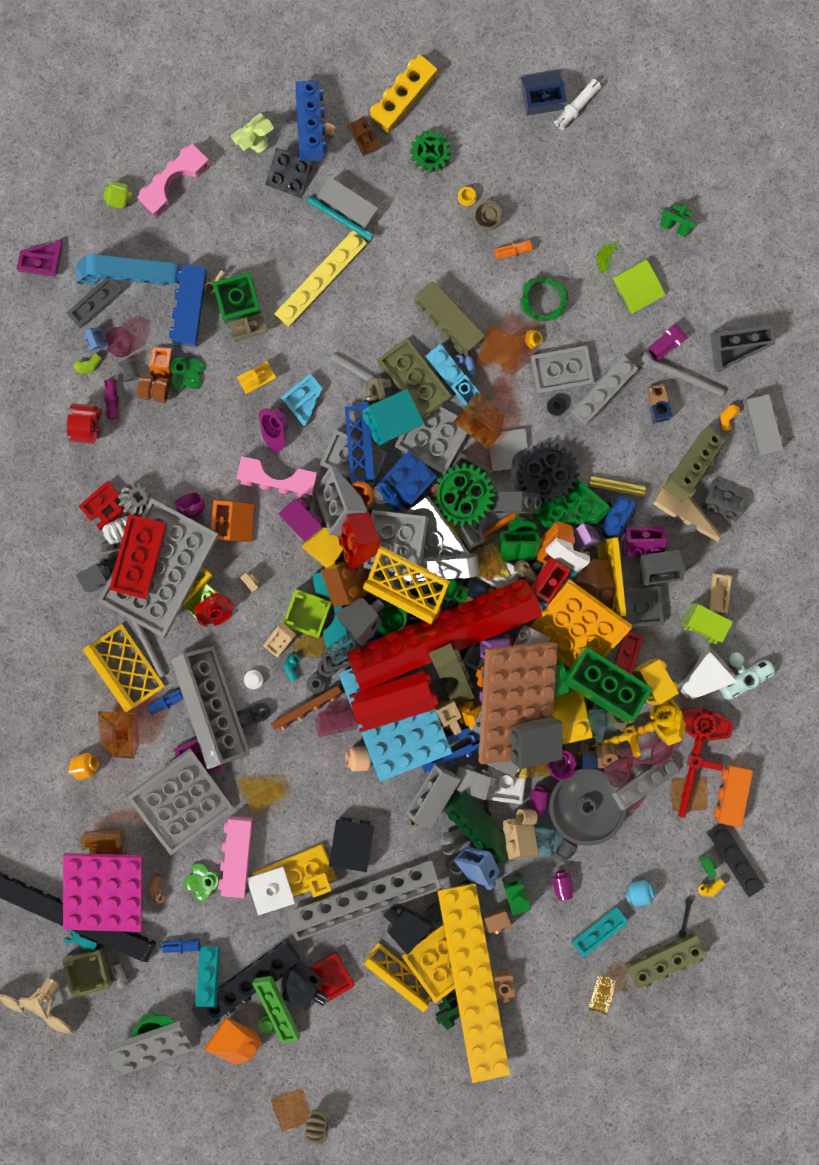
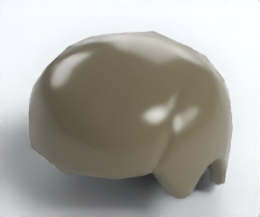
M486 200L481 202L474 212V220L477 226L483 230L490 231L496 229L503 219L502 209L494 201Z

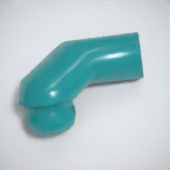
M297 654L288 655L283 665V669L290 682L299 679L295 672L297 663L300 660Z

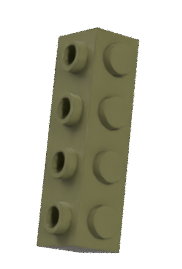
M433 281L415 295L414 302L416 308L428 316V320L433 326L437 325L443 337L447 340L450 339L460 354L463 353L467 357L483 343L485 335Z
M707 426L697 436L663 488L681 502L686 497L691 498L697 490L695 488L696 484H700L705 478L704 472L708 471L715 463L713 458L715 456L718 457L723 451L722 445L726 439Z
M693 931L686 934L685 937H680L625 963L637 989H645L656 980L662 981L675 971L681 972L692 963L698 964L702 962L703 958L707 957L697 934Z

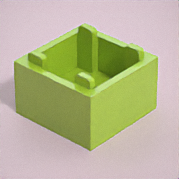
M295 589L283 623L288 628L319 639L332 602Z
M690 604L681 622L684 625V630H693L709 638L707 642L717 644V642L723 643L733 623L699 604Z

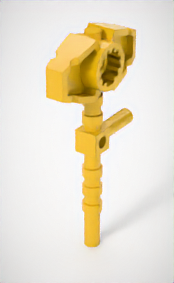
M670 698L660 705L653 704L650 714L653 722H649L644 726H638V728L634 725L624 728L623 734L612 736L610 739L607 738L589 747L602 746L607 743L619 745L621 742L628 740L633 756L639 757L641 755L638 745L639 735H645L647 732L656 731L657 735L668 746L682 741L686 726L683 720L684 716L679 706ZM579 750L577 754L581 758V750Z

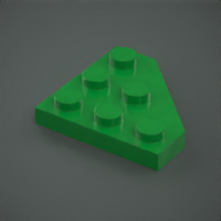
M574 477L579 483L572 484L575 491H568L570 497L564 494L563 502L557 498L556 504L549 500L548 505L546 503L541 505L539 513H533L532 515L547 529L551 528L558 521L571 526L583 523H598L612 509L578 478Z

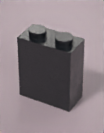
M341 817L340 820H336L329 867L367 872L374 830L371 821L360 820L359 823H353L352 818Z

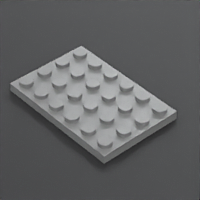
M151 498L142 518L168 525L148 600L109 590L113 576L112 572L98 602L159 636L166 638L220 534Z

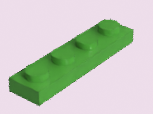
M273 977L255 978L253 986L281 1043L299 1041L301 1035Z

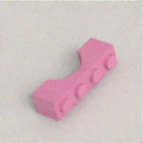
M193 143L190 146H185L180 151V155L176 159H172L162 173L154 176L153 182L148 187L145 186L140 190L137 198L157 218L170 205L167 191L171 182L183 175L198 178L211 164Z
M241 456L236 479L240 480L242 485L252 487V483L259 484L260 489L271 491V487L279 489V493L289 495L291 491L297 493V497L308 499V496H313L318 474L297 469L291 477L284 480H276L266 474L262 461Z

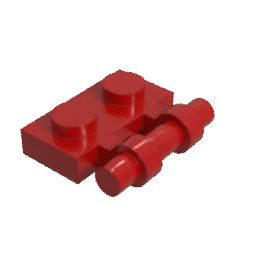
M106 481L78 506L91 521L96 517L101 520L96 525L100 531L118 515L121 516L125 513L123 512L125 507L119 506L116 502L120 494L109 481ZM111 505L114 510L106 516L103 511Z

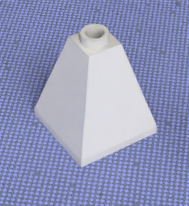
M708 645L682 683L680 691L687 699L689 697L695 699L734 684L736 682L735 673Z

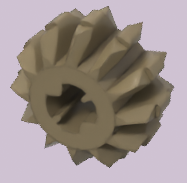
M319 1109L311 1111L305 1130V1138L308 1142L323 1145L327 1140L331 1122L328 1112Z

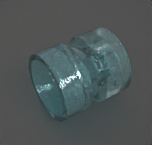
M534 825L538 856H553L554 844L552 841L555 840L556 828Z

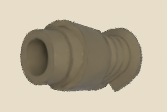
M523 559L515 563L514 571L520 574L521 579L525 578L531 587L537 578L536 573L531 569L528 562Z

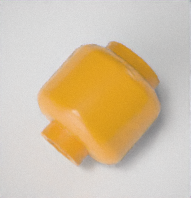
M83 753L74 756L70 760L68 770L75 779L83 780L96 774L99 763L92 754Z

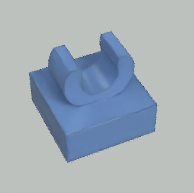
M102 327L89 328L85 331L86 336L83 339L84 341L88 340L90 346L87 347L88 350L101 349L110 345Z

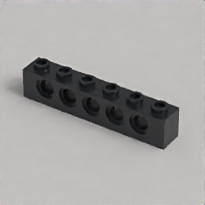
M285 939L218 987L217 1004L220 1006V1010H214L212 1007H196L195 1003L191 1009L204 1029L209 1025L213 1027L221 1020L220 1017L224 1014L230 1015L236 1010L235 1007L240 1003L244 1005L252 998L251 995L256 992L253 981L255 978H261L258 974L259 970H265L268 974L266 977L272 976L276 982L283 976L282 973L286 970L291 971L298 964L300 956L288 939ZM280 959L283 961V965L277 966L273 960ZM248 981L252 984V987L245 988L242 982ZM227 993H234L236 995V998H228Z

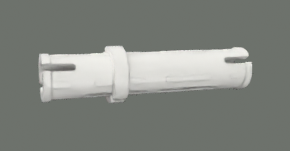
M592 79L586 88L571 104L565 107V111L554 121L557 127L561 125L559 129L563 130L573 118L575 119L578 116V112L602 88L599 82L595 84L597 82L596 79Z

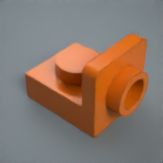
M152 348L149 364L152 376L156 378H171L172 348Z

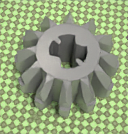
M130 483L127 487L121 489L122 494L118 495V498L122 500L119 506L125 507L123 512L129 510L131 515L137 514L140 516L143 514L150 501L148 497L151 496V493L145 492L146 487L141 489L140 483L135 485Z

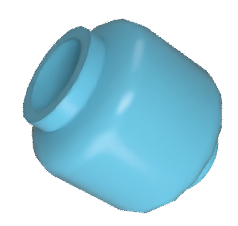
M646 880L629 884L628 891H626L627 901L629 903L632 902L636 908L650 905L653 899L656 898L652 883H648Z

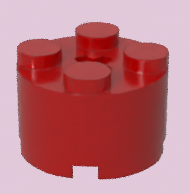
M72 403L69 409H73V412L68 414L67 436H71L68 439L69 442L94 444L101 437V427H98V421L102 418V409L96 405Z

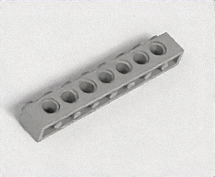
M432 860L422 862L417 866L403 869L392 875H386L376 881H370L362 886L350 888L340 894L331 895L329 898L315 901L304 907L295 908L293 911L287 912L291 932L295 939L299 941L440 890L442 888Z

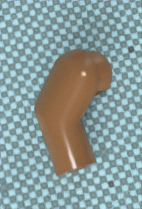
M154 874L148 888V893L154 902L160 904L165 900L164 893L160 888L163 877Z

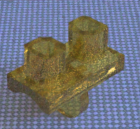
M597 976L589 1010L608 1015L616 981L604 976Z

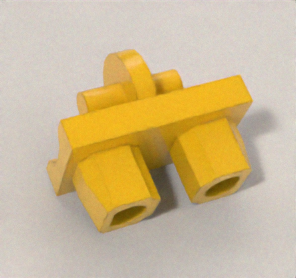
M268 361L237 377L246 395L277 379Z

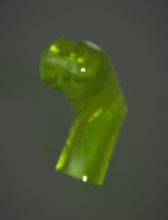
M611 244L602 246L596 254L599 273L609 271L607 260L614 253V247Z

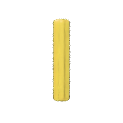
M591 477L589 480V486L593 488L643 497L646 492L645 486L598 477Z

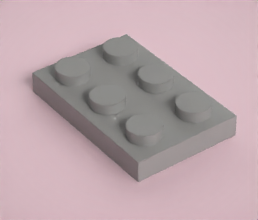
M587 345L530 356L537 394L594 384Z
M335 430L320 466L327 469L330 466H334L341 475L351 479L347 435ZM357 446L352 452L353 457L360 461L364 456V451ZM372 446L374 482H366L371 487L374 486L388 452ZM360 465L354 471V478H366V472Z

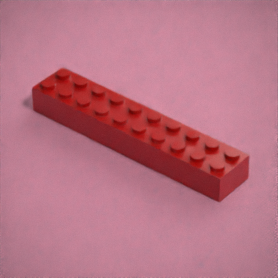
M524 578L505 587L497 588L495 591L481 595L469 602L461 603L450 610H445L439 614L432 624L423 620L414 625H409L402 630L389 633L387 636L373 640L366 645L353 648L351 651L346 652V655L362 692L431 663L432 659L429 653L450 643L453 650L458 649L460 651L543 615L537 597Z

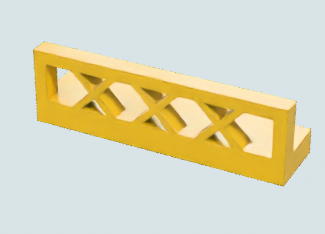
M378 942L364 959V965L424 1013L429 1007L428 1003L432 998L428 995L425 999L419 994L418 987L423 986L418 984L417 977L409 966ZM378 949L385 953V961H377L373 957ZM397 962L400 965L401 972L392 973L389 970V963ZM403 975H413L416 984L407 985L404 982Z

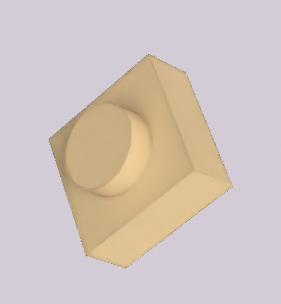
M245 573L240 577L252 592L260 588L258 585L260 581L253 573L251 575Z

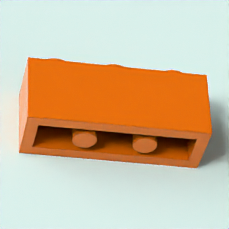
M726 764V768H723L721 772L723 784L717 792L719 803L718 806H715L713 816L716 817L715 820L718 823L742 828L753 774L751 769Z

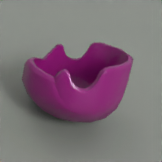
M198 492L185 494L174 502L177 512L188 518L199 516L205 508L204 499Z
M562 749V759L548 762L547 768L554 778L568 780L574 776L577 762L570 751Z

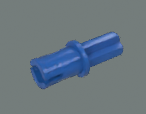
M386 481L378 483L377 488L382 494L383 500L389 503L394 511H400L404 503L398 498L397 492L391 489Z
M181 689L166 696L162 695L160 699L148 704L147 709L149 713L153 716L165 708L170 709L171 705L183 700Z
M180 938L176 941H163L161 944L163 953L180 952V954H183V952L200 951L201 947L200 939L183 940V938Z

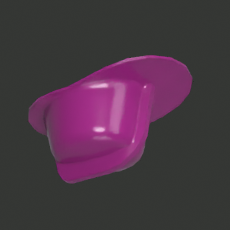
M281 408L273 410L262 409L258 416L262 437L270 450L279 452L285 446V432L289 426L288 418Z

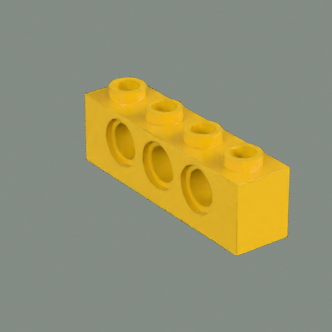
M420 54L416 59L412 58L407 65L408 69L396 77L393 87L387 88L382 95L383 99L379 103L376 102L370 109L371 120L388 134L437 76V68ZM418 76L420 79L413 82L410 80V77ZM404 90L407 92V95L399 96L397 93ZM388 105H393L395 109L393 111H387L385 107Z

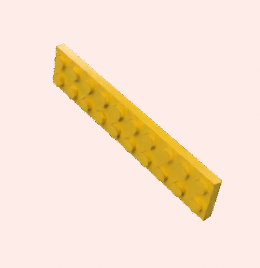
M469 883L437 890L471 1081L476 1083L509 1076V1065L476 884Z

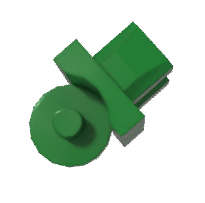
M684 202L682 206L674 204L672 209L679 212L678 214L663 208L660 226L669 230L674 220L680 223L676 233L686 237L690 229H694L696 224L682 217L683 214L688 217L692 214V211L686 209L688 203Z

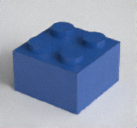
M408 450L381 481H386L390 488L397 492L398 498L408 508L437 475Z

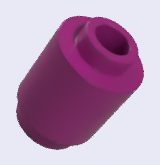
M536 786V788L531 789L529 808L534 809L537 815H545L548 810L550 791H547V787Z
M565 870L555 872V875L552 876V881L558 900L564 901L573 898L574 888L571 874L566 873Z

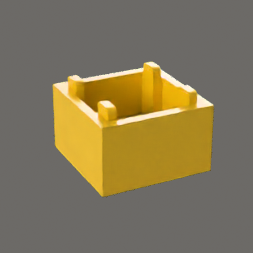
M649 659L633 670L632 675L653 688L646 700L648 704L660 705L679 694L677 683L672 682L665 669L667 665L664 661L661 662L660 659Z

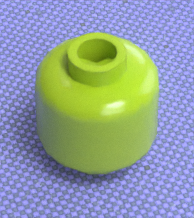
M111 181L108 185H105L103 200L106 201L107 206L124 209L127 203H131L132 192H128V185Z

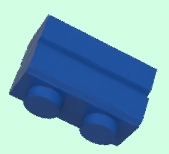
M618 495L611 508L612 510L608 513L600 528L603 536L609 539L618 538L620 542L625 533V528L628 527L632 520L631 517L637 511V507L634 501Z

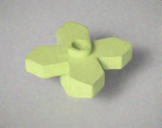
M260 113L243 128L235 131L230 137L243 151L251 147L252 150L259 153L269 146L266 134L273 130L274 126L270 120L265 119Z

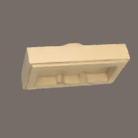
M712 573L708 602L709 610L728 614L732 584L731 575Z
M281 622L263 646L278 658L296 636V633Z

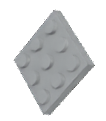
M440 407L423 419L424 424L400 436L394 447L404 453L408 450L411 451L422 463L442 474V472L446 473L472 424Z
M372 510L371 518L381 542L379 548L382 546L422 567L429 517ZM382 554L381 558L384 565L391 563L389 557ZM376 555L364 563V568L372 569ZM398 565L401 573L408 572L405 565ZM393 566L386 568L389 572H395Z

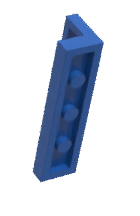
M360 402V406L345 407L351 483L357 481L374 482L371 432L369 425L363 419L362 413L368 407V402ZM349 411H360L361 418L355 423L349 418ZM355 428L362 432V437L358 442L351 437V433ZM357 446L364 451V456L360 461L354 458L352 454ZM359 465L365 470L366 478H354V471Z

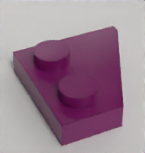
M55 240L56 243L46 246L41 244L33 249L21 250L17 264L18 272L56 277L62 251V240Z

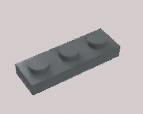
M104 279L66 313L79 328H82L124 290L115 280Z

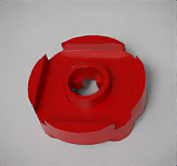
M220 593L212 594L210 598L194 607L196 619L204 627H208L207 624L217 626L226 622L232 616V609L234 610L231 600L226 596H221Z

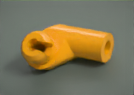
M729 405L721 413V431H731L730 420L735 415L740 414L739 406Z

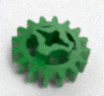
M430 129L429 134L422 131V137L416 135L415 139L417 142L412 141L411 146L413 148L410 149V154H413L411 161H416L415 167L421 166V172L428 169L429 174L432 173V169L439 172L440 166L445 168V162L450 161V157L447 155H451V149H447L450 147V142H445L446 136L440 137V131L433 134L432 129ZM419 146L421 147V150L423 151V152L420 154V156L418 155V148H419ZM441 147L443 148L442 157L441 154L438 152L441 149ZM427 149L430 151L434 149V154L431 152L428 154Z

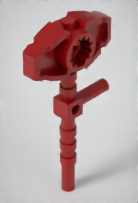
M699 707L681 709L684 716L683 720L686 724L685 733L695 738V744L692 748L693 753L689 754L687 761L689 770L688 774H686V783H684V791L682 792L678 817L686 818L697 768L704 767L723 771L724 764L704 760L700 757L704 739L713 741L730 738L733 729V723L709 709H701Z

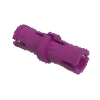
M114 379L104 380V402H106L107 419H119V397H117V381Z

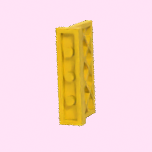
M618 538L604 539L602 544L596 546L597 558H609L611 561L615 580L612 611L619 616H626Z
M381 546L378 549L368 580L364 583L363 589L432 624L439 616L440 607L450 581ZM382 554L388 556L391 563L384 565L381 558ZM398 565H405L408 572L401 573ZM393 566L397 575L390 577L386 568ZM382 570L385 579L375 576L376 571ZM415 574H422L426 581L418 582ZM410 575L414 584L407 586L403 577ZM399 579L402 588L396 587L392 580ZM438 582L444 586L442 590L436 592L432 583ZM428 584L431 593L424 595L421 586ZM416 588L419 597L412 595L409 589ZM434 597L436 606L429 604L426 598Z
M122 624L82 649L126 713L165 687ZM119 630H122L125 635L124 644L113 642L114 634ZM127 639L129 640L131 645L126 644ZM101 642L110 643L108 654L99 653L95 646ZM112 644L123 646L121 657L110 655ZM126 646L135 649V659L124 658ZM138 655L140 656V658L142 659V661H141V660H137V656H138ZM109 657L120 659L118 670L109 668ZM123 660L134 661L132 673L121 671ZM136 662L144 663L147 666L145 675L134 673ZM148 671H150L153 676H148ZM120 673L131 675L129 686L121 685L119 682ZM134 675L145 677L143 688L132 687ZM147 678L155 679L160 685L154 690L145 689ZM123 687L129 688L128 694ZM131 689L142 690L141 699L134 703L130 698ZM145 691L150 692V693H148L147 695L144 696V692H145Z

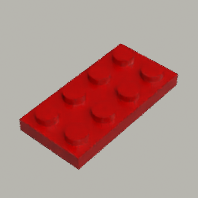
M131 514L128 515L109 590L148 600L168 524Z

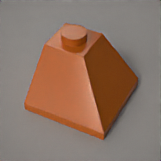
M225 1017L204 1050L236 1065L251 1060L262 1045V1042L256 1031Z

